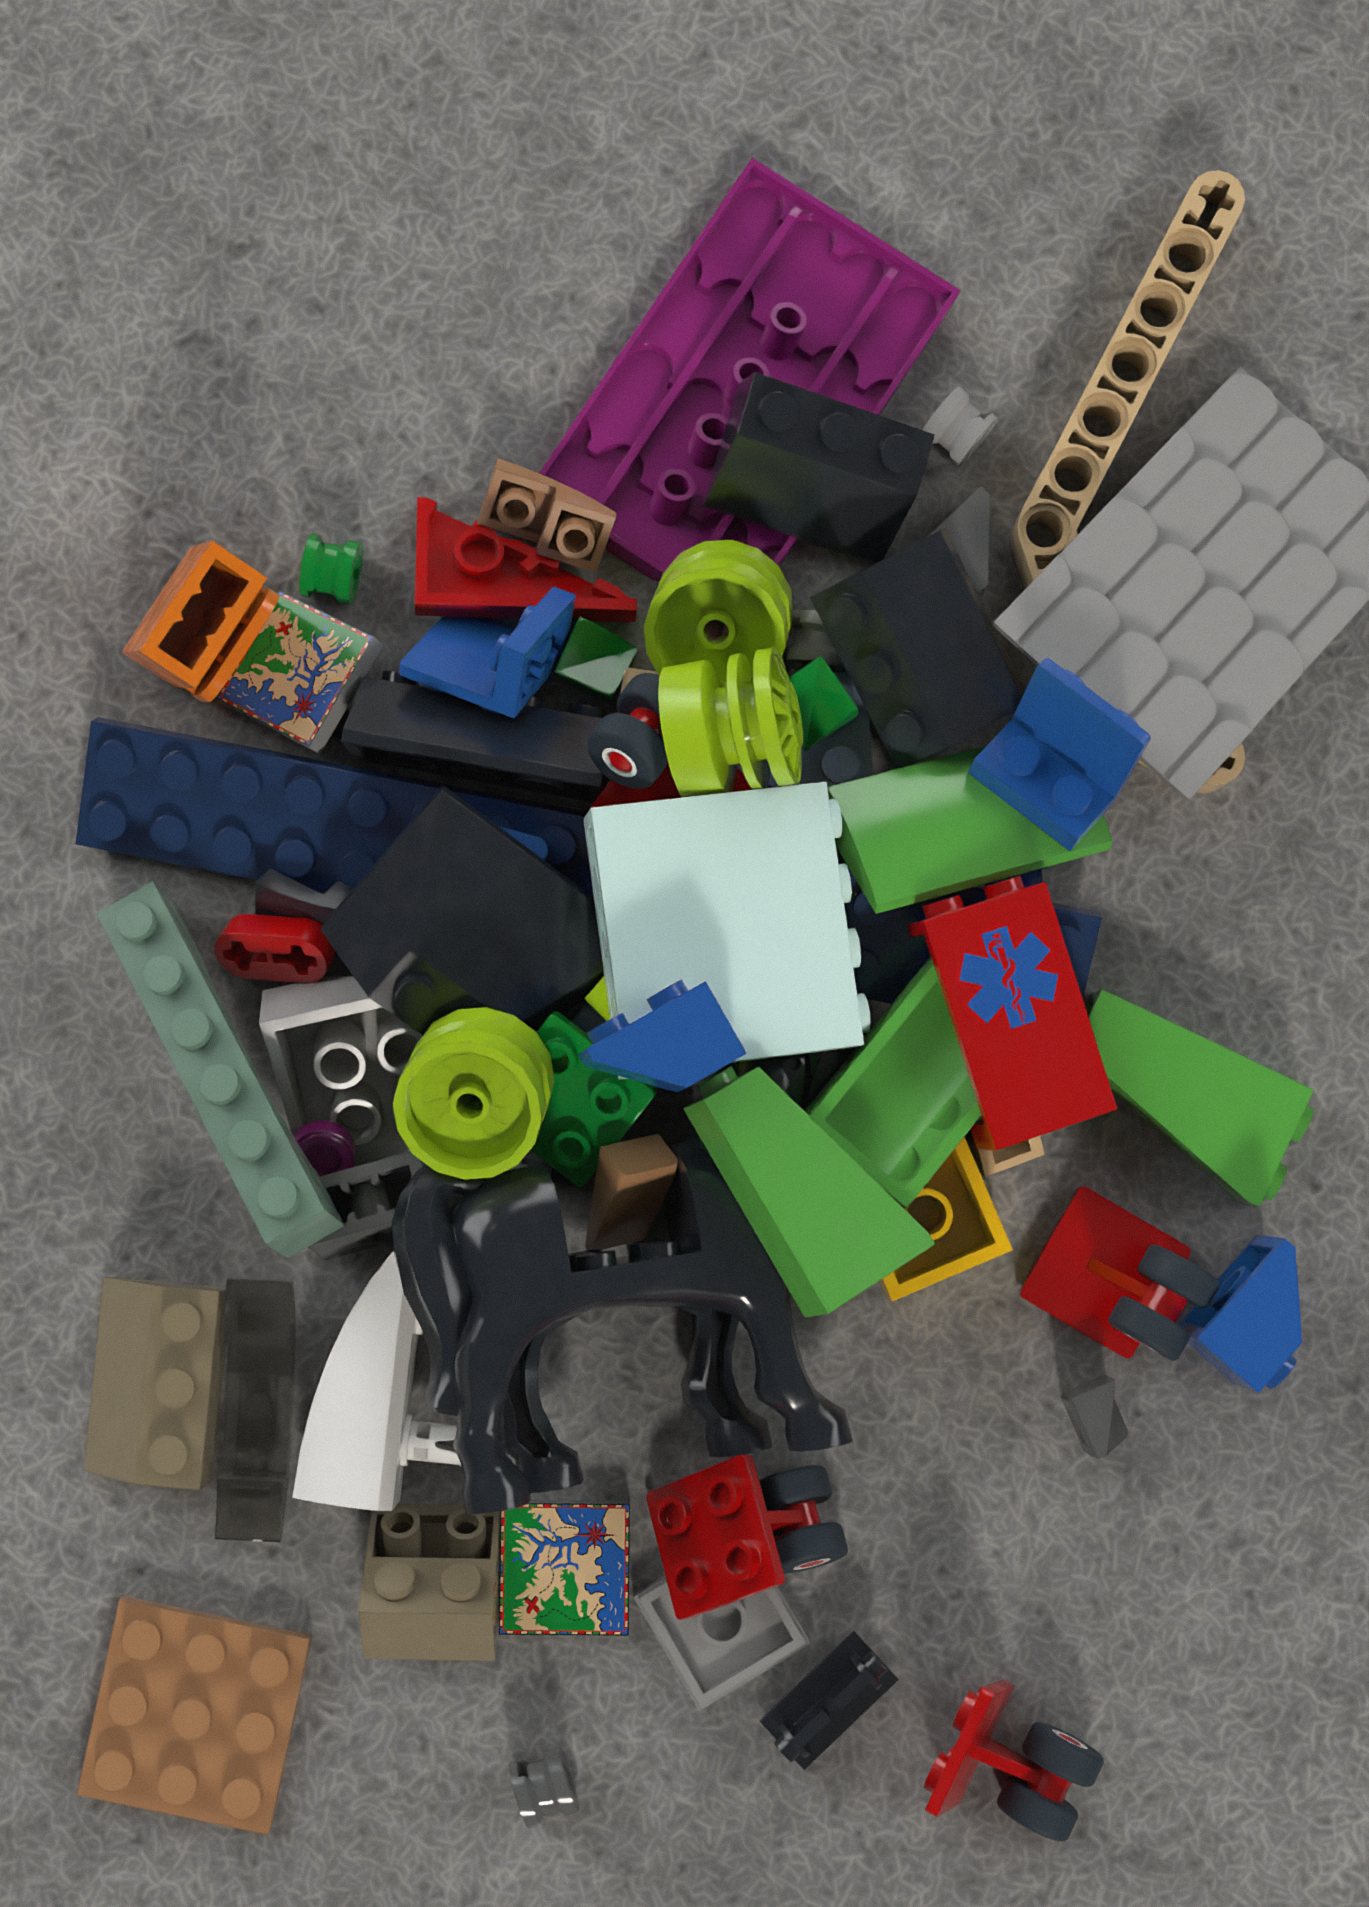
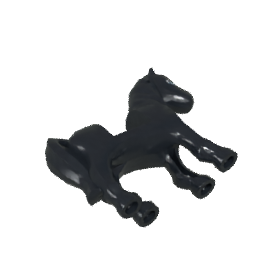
M855 1048L846 1051L836 1049L729 1063L719 1069L718 1073L732 1066L736 1075L739 1076L756 1067H760L805 1111ZM693 1125L688 1127L686 1133L687 1141L669 1147L678 1158L674 1180L664 1199L670 1240L665 1241L662 1238L626 1244L628 1256L616 1258L615 1250L602 1251V1249L568 1254L557 1193L548 1170L543 1166L522 1167L507 1170L492 1178L467 1180L442 1174L429 1166H423L416 1171L400 1194L392 1218V1248L404 1296L421 1326L431 1356L430 1379L425 1392V1403L434 1412L457 1416V1432L453 1446L464 1474L462 1496L465 1513L481 1514L514 1509L529 1504L531 1501L530 1494L566 1489L582 1484L584 1481L578 1452L558 1440L543 1410L539 1395L538 1367L540 1349L547 1334L578 1315L594 1309L646 1306L680 1308L691 1313L693 1324L691 1350L688 1366L680 1385L683 1402L706 1420V1441L709 1457H730L756 1453L772 1448L773 1445L767 1420L746 1407L735 1384L732 1372V1351L739 1321L747 1330L754 1350L756 1366L754 1389L757 1398L776 1410L785 1419V1435L789 1451L823 1450L853 1442L845 1409L832 1403L817 1392L807 1375L795 1334L790 1292ZM452 1194H461L462 1196L459 1197L449 1215L446 1211L447 1197ZM508 1455L515 1459L516 1465L511 1461Z

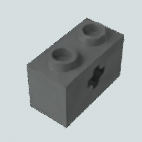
M410 1151L320 1176L345 1226L308 1248L323 1259L330 1260L391 1243L392 1218L400 1194L416 1171L428 1165L415 1157Z

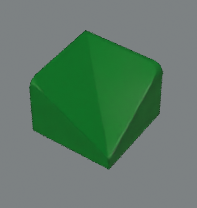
M580 616L554 671L556 681L613 706L622 687L624 671H627L628 667L631 668L639 648L598 624Z
M819 656L789 677L799 702L803 726L802 748L805 752L858 716L857 706L822 656Z

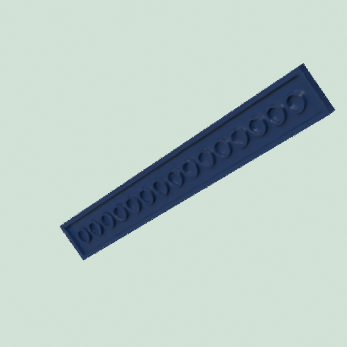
M101 717L91 721L76 845L255 880L260 879L271 868L317 892L326 893L338 880L354 888L433 795L444 785L496 825L542 838L548 846L546 862L594 897L583 820L588 812ZM838 861V864H846V862ZM848 867L852 894L850 902L844 903L848 929H856L861 948L860 966L853 968L857 994L864 993L869 1000L892 1004L931 956L924 934L910 937L906 925L926 919L922 906L960 895L964 906L985 900L986 896L983 889L972 887L875 914ZM1053 903L1082 998H1084L1102 916L1099 911Z

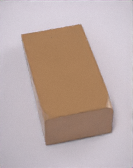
M659 1134L600 1146L585 1241L586 1250H604L646 1239L674 1180L678 1164V1158Z

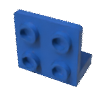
M553 586L536 606H527L516 629L488 618L441 617L400 661L399 674L421 683L425 688L432 691L445 692L477 704L487 712L515 718L557 667L568 643L576 595Z
M1045 658L1036 667L1012 720L973 760L968 773L1071 852L1115 803L1150 742L1151 736L1138 725L1132 716L1116 709L1089 689L1075 673L1065 670L1051 659Z

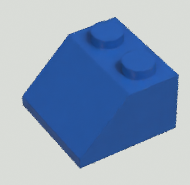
M1255 1235L1217 1279L1220 1286L1209 1306L1205 1309L1193 1306L1178 1325L1189 1332L1190 1340L1188 1344L1230 1382L1259 1393L1265 1385L1269 1389L1275 1388L1292 1371L1297 1361L1292 1354L1302 1344L1296 1248L1285 1238Z

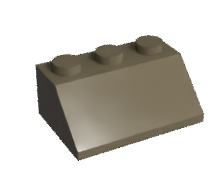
M103 1277L84 1471L135 1485L200 1490L214 1480L232 1287Z

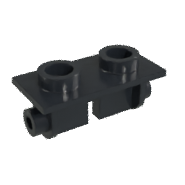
M853 1631L759 1721L776 1739L774 1744L790 1762L795 1760L805 1770L899 1679L861 1637Z

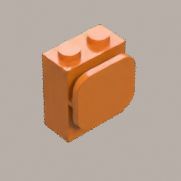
M213 540L189 548L121 653L173 687L185 688L190 692L191 696L200 702H211L224 687L274 610L280 596L269 588H262L267 577Z

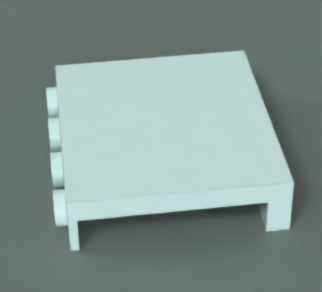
M827 782L590 808L583 820L610 1019L623 1013L630 1024L652 1012L646 999L682 979L689 991L706 981L747 1053L731 1063L836 1049L846 1051L864 1045L863 1033L870 1031V1010L865 994H857L853 968L860 966L861 948L856 929H848L844 903H848L851 900V879L847 865L845 863L838 864L835 838H840L842 834V816L837 799H829ZM618 1076V1080H620V1079H628V1078H624V1077Z

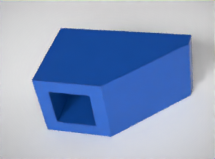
M681 979L646 999L652 1012L629 1024L625 1015L621 1013L589 1031L587 1034L593 1045L578 1055L585 1067L679 1092L747 1053L706 981L688 991Z

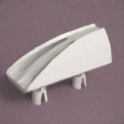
M394 1252L389 1255L368 1282L348 1315L326 1361L311 1404L300 1448L292 1498L348 1508L392 1511L400 1501L404 1466L408 1465L409 1460L454 1464L461 1467L455 1449L438 1444V1441L454 1440L457 1425L415 1421L414 1415L410 1413L418 1334L422 1335L423 1332L404 1296Z

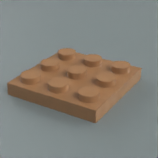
M127 1596L120 1598L77 1795L269 1835L273 1826L313 1635Z

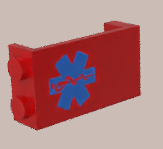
M1021 875L983 887L986 899L967 906L963 905L960 895L922 906L926 919L906 925L910 937L924 934L982 1116V1120L976 1121L971 1127L977 1149L999 1150L1117 1110L1047 884L1042 882L1024 887Z

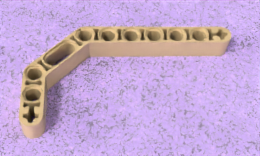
M1220 170L1208 171L1198 176L1191 185L1048 462L1041 471L1016 519L1017 521L1010 536V548L1024 590L1078 535V526L1242 212L1245 202L1244 189L1239 180L1230 173ZM1210 202L1218 208L1205 231L1203 228L1195 225L1206 203ZM1173 254L1187 256L1192 260L1196 271L1185 273L1177 270L1171 264L1169 256ZM1152 307L1160 310L1167 318L1168 325L1165 327L1151 326L1143 319L1141 309ZM1118 361L1131 363L1137 368L1140 380L1135 382L1121 380L1114 373L1112 364ZM1088 415H1098L1105 418L1112 427V434L1106 437L1093 435L1085 427L1083 418ZM1060 469L1075 471L1084 481V489L1079 492L1064 490L1058 485L1055 479V472ZM1034 523L1047 525L1056 536V544L1045 548L1036 546L1029 540L1026 527ZM1242 743L1197 792H1214L1238 776L1245 762V752ZM1139 759L1138 763L1148 767Z

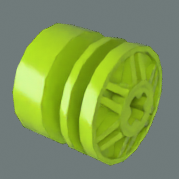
M771 647L756 650L753 659V670L745 654L730 655L727 663L726 686L722 687L714 667L708 660L662 668L658 688L660 723L671 774L682 798L733 792L736 780V764H740L742 772L752 790L768 788L770 770L778 786L800 783L802 774L801 747L803 744L801 712L795 688L789 680L783 659L777 648Z

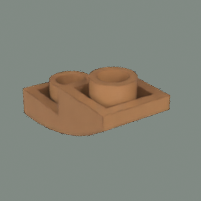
M497 458L479 512L477 524L536 542V554L596 573L616 519V512L563 483Z

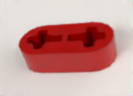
M241 914L231 918L214 944V954L219 964L226 971L237 977L295 983H313L322 979L337 952L322 933V924L316 920L255 914Z

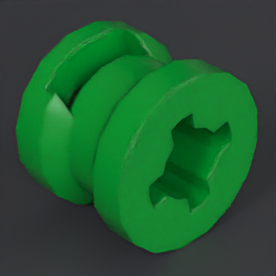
M318 534L309 535L300 568L299 590L301 596L311 597L313 592L333 595L338 603L352 605L357 596L363 566V544L349 540L343 545L322 542V538Z

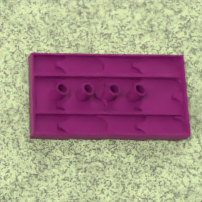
M752 157L539 474L563 483L616 512V519L605 548H607L608 552L653 581L660 582L663 572L681 552L704 541L735 540L756 547L780 567L798 538L702 506L738 384L754 372L881 415L942 324L961 290Z

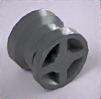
M560 1746L547 1750L541 1760L532 1763L522 1760L509 1764L514 1795L523 1821L528 1828L537 1826V1824L541 1823L543 1816L557 1811L566 1816L579 1811L576 1788L565 1754Z

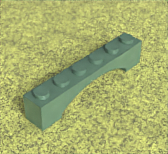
M152 881L96 913L265 1244L288 1259L345 1226L316 1169L312 1167L245 1051L202 959L204 955L176 903Z

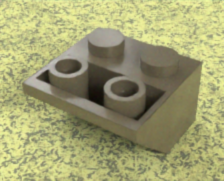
M397 1504L392 1511L371 1510L358 1612L364 1659L495 1661L499 1619L500 1511L470 1514L465 1513L464 1505Z

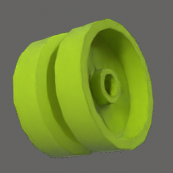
M735 540L704 541L681 552L663 572L643 627L646 654L657 674L660 675L663 667L708 660L714 667L722 687L726 686L727 663L730 655L745 654L752 670L756 650L771 647L777 648L782 657L793 619L791 588L780 567L758 548Z
M481 1007L458 1009L432 1023L417 1042L410 1061L406 1064L399 1078L393 1101L397 1131L415 1157L436 1172L464 1180L492 1178L517 1166L535 1145L555 1083L550 1053L537 1032L512 1014Z

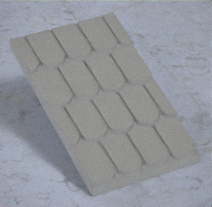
M1240 367L994 621L993 626L1035 665L1038 666L1045 658L1051 659L1063 669L1079 676L1089 689L1113 707L1132 716L1138 725L1151 736V740L1140 760L1187 802L1369 600V481L1359 468L1343 459L1324 442L1312 426L1299 419L1276 399L1265 384L1252 377Z

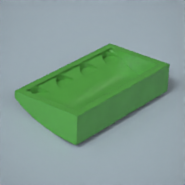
M986 746L827 787L829 799H837L842 816V834L840 838H835V844L875 914L1110 850L1113 840L1106 818L1103 815L1071 852L968 773L973 760Z
M931 956L864 1037V1045L855 1048L805 1110L904 1209L908 1208L981 1116Z

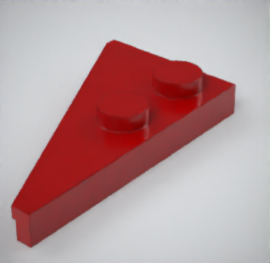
M417 497L415 616L520 619L527 606H536L554 586L576 595L572 621H578L580 616L590 621H636L637 599L628 597L620 588L599 578L592 584L561 569V561L536 554V548L516 539H505L499 536L494 529L477 524L478 521L476 520L472 526H469L437 511L436 501L427 497Z

